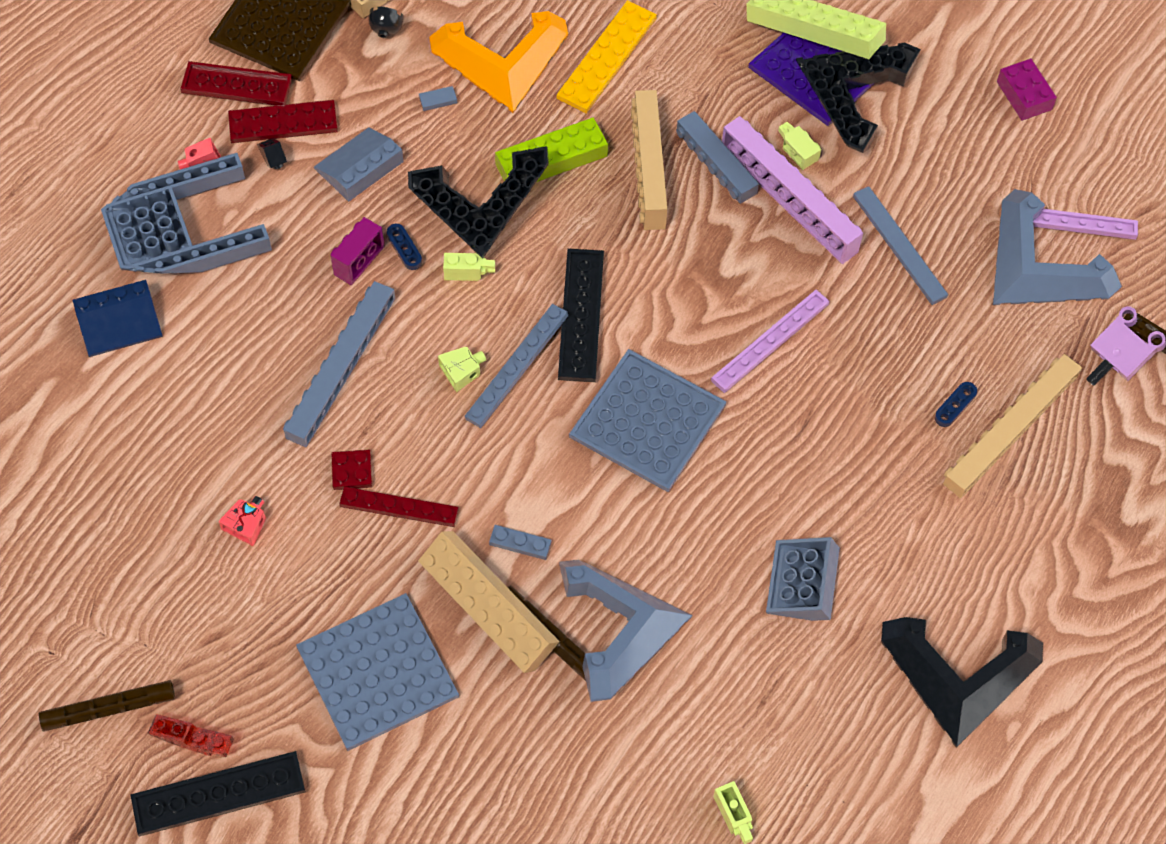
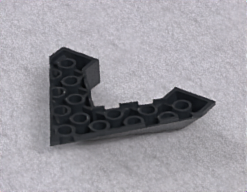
M904 42L898 43V46H880L870 59L842 51L835 52V54L814 55L813 58L808 59L800 57L796 58V62L846 146L864 153L868 151L872 144L878 125L861 117L848 90L886 80L904 87L921 49Z
M548 147L512 152L513 169L509 172L508 178L497 186L491 193L490 199L480 207L472 204L460 193L450 188L449 174L442 165L408 171V188L483 259L549 165Z
M903 617L882 622L881 643L891 653L897 666L906 674L912 687L927 708L932 711L934 718L950 736L956 748L1043 662V642L1028 633L1007 630L1002 639V653L963 682L925 639V619Z

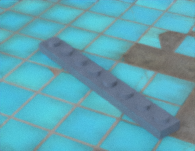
M554 304L548 308L466 413L465 419L482 428L568 317L567 311Z

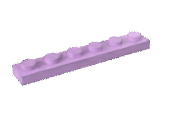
M1043 209L1041 214L1033 221V226L1135 240L1138 236L1137 220Z

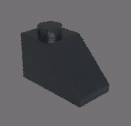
M271 138L257 144L269 168L279 169L287 162L278 140Z

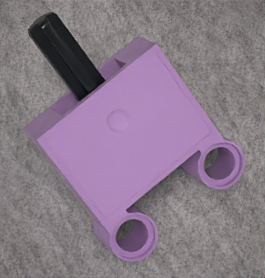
M1129 306L1122 308L1119 316L1090 345L1091 349L1104 361L1086 380L1095 386L1113 368L1124 379L1129 381L1156 352L1162 351L1165 348L1166 340L1164 334L1159 331L1152 332L1148 336V344L1145 343L1128 328L1137 322L1136 310ZM1126 313H1131L1134 316L1131 320L1123 319ZM1154 338H1160L1162 343L1160 345H1153L1151 341Z

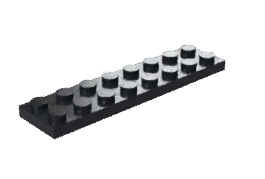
M567 248L563 310L568 312V317L562 323L558 380L596 382L604 250Z
M294 751L130 794L137 833L140 837L306 793L297 752Z

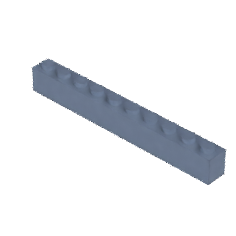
M374 281L371 287L369 286L366 289L364 299L358 302L356 312L349 317L347 327L340 332L336 345L331 347L327 360H323L319 373L315 374L312 378L310 388L304 391L302 401L293 410V416L284 424L283 430L287 440L303 447L308 446L395 300L393 288Z

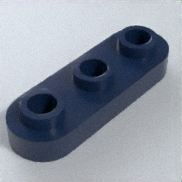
M391 224L387 228V238L404 266L409 270L420 268L422 265L421 254L405 228L401 224Z
M971 382L961 383L936 411L935 422L941 427L950 426L975 399L977 387Z

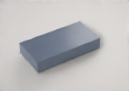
M453 86L419 94L423 111L457 104Z

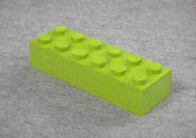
M593 117L495 152V165L505 181L509 176V172L513 169L512 152L547 146L549 165L537 180L538 182L608 157V143Z

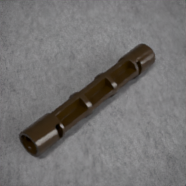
M508 586L507 588L558 639L559 643L552 651L586 681L583 671V661L586 653L528 600H524L525 598L514 587Z
M171 680L41 711L38 713L42 731L45 732L61 728L63 725L69 726L151 706L153 703L159 704L175 700L173 684Z

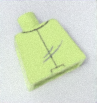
M468 347L459 348L438 356L439 366L456 392L479 377V364L486 361L482 351L472 355Z

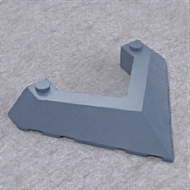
M1014 189L1002 200L992 305H1000V303L1065 302V300L1085 301L1095 298L1104 300L1111 298L1122 287L1114 267L1100 254L1088 265L1035 262L1033 221L1041 214L1045 204L1032 192Z
M581 560L561 561L559 566L567 597L587 595L592 599L596 598L603 603V606L616 614L617 612L622 614L629 621L606 651L586 653L583 661V671L590 701L610 700L663 647L664 643L667 640L669 641L679 631L680 627L692 618V615Z

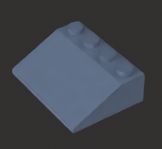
M368 127L315 165L314 169L349 202L403 163V152L391 138Z
M831 537L776 540L766 608L767 614L811 621L831 620L840 549Z

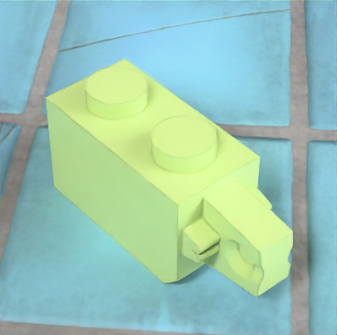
M788 122L779 126L778 131L784 139L783 150L802 170L819 160L821 148L818 143L809 137L806 131H803L800 126L794 128Z
M444 253V280L478 281L481 279V275L495 272V260L482 259L477 253Z
M733 781L716 788L713 797L730 833H734L735 836L739 835L744 844L752 842L753 837L750 829L753 828L751 825V814L735 782Z

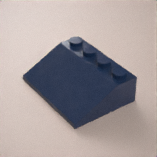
M146 280L72 300L89 357L163 337Z

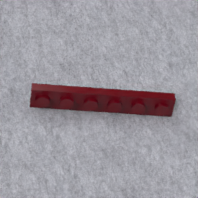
M350 487L343 488L339 503L342 508L454 528L459 511L457 506Z

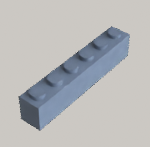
M695 111L677 121V135L685 140L689 149L693 150L697 154L698 159L706 164L710 173L719 179L723 187L727 188L733 199H736L741 204L758 193L759 183Z

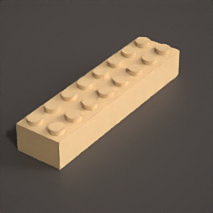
M657 90L635 91V98L631 99V119H633L634 158L637 164L638 207L641 211L639 218L640 223H643L644 230L666 229L667 200Z
M453 531L441 532L418 560L524 673L536 671L559 643L558 639Z

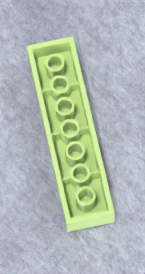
M750 0L746 4L747 21L867 59H870L886 41L885 22L814 0Z

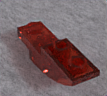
M158 714L155 715L148 731L149 735L209 756L214 754L227 757L234 740L232 735L196 727L190 722Z

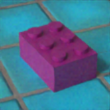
M1031 58L1000 69L997 83L1021 121L1053 109L1057 97Z
M363 217L360 222L358 221L354 225L353 230L344 236L342 243L331 252L334 276L351 286L384 248L381 226L366 217Z

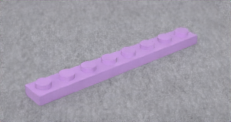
M817 290L813 291L711 378V382L723 393L727 392L827 307L829 300Z

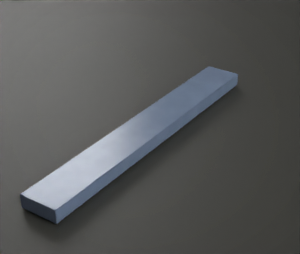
M868 186L855 192L853 198L930 304L933 305L946 299L948 293L871 188Z

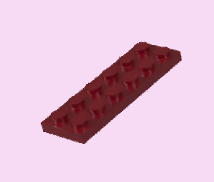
M188 61L180 90L183 94L276 106L285 105L292 81V74Z
M334 100L228 111L231 144L269 140L271 138L279 139L338 132Z

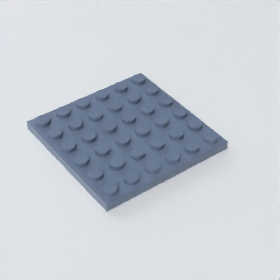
M628 349L569 433V438L669 492L726 406V401Z
M406 593L296 644L347 751L459 698L458 691Z

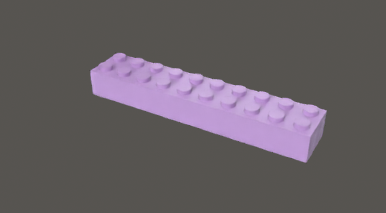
M739 116L724 127L723 144L759 185L841 264H844L859 252L863 236L860 227L854 225L846 214L842 213L833 202H830L824 196L822 191L817 190L808 178H805L795 166H792L787 161L785 156L780 155L772 144L768 143L759 132H756L751 127L748 121Z

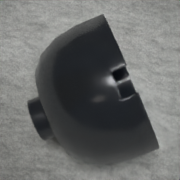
M374 7L370 9L369 25L379 37L388 38V36H393L399 32L404 20L402 13L400 16L397 14V10L388 7H378L377 10H373Z

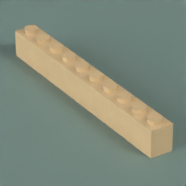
M1065 354L1060 359L1056 358L1051 363V368L1048 371L1045 369L1039 376L1040 380L1037 383L1032 382L1027 389L1028 392L1025 395L1022 393L1015 401L1016 404L1013 407L1010 405L1004 412L1005 416L1002 419L997 418L992 425L993 428L990 431L986 430L981 435V440L978 443L974 442L968 449L969 453L966 456L963 454L957 460V465L954 468L950 467L945 472L944 476L946 478L943 485L959 498H962L1075 381L1082 370L1080 365Z

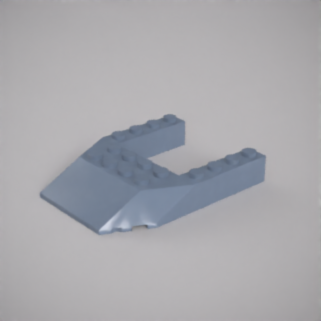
M238 153L131 184L125 193L121 196L118 195L110 204L104 206L101 211L120 269L161 274L204 272L271 251L270 239L264 224L192 246L177 203L178 199L245 179Z

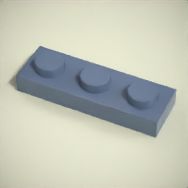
M494 525L489 545L546 560L551 546V539Z

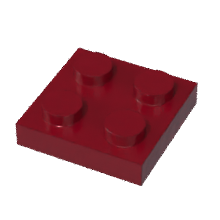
M370 449L331 452L333 490H343L344 487L355 489L372 488Z

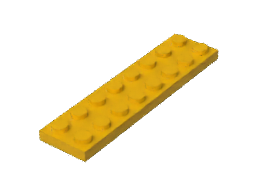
M627 0L557 93L556 99L587 114L655 22L657 14Z

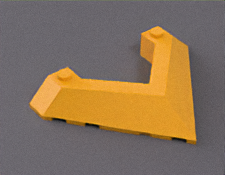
M549 11L531 13L532 30L506 58L467 37L463 22L443 25L429 37L431 51L434 55L440 56L446 64L454 70L460 71L462 76L482 91H486L498 103H503L508 107L509 111L514 113L517 105L525 98L530 91V87L534 85L548 65V61L556 54L562 41L567 38L568 30L565 19Z

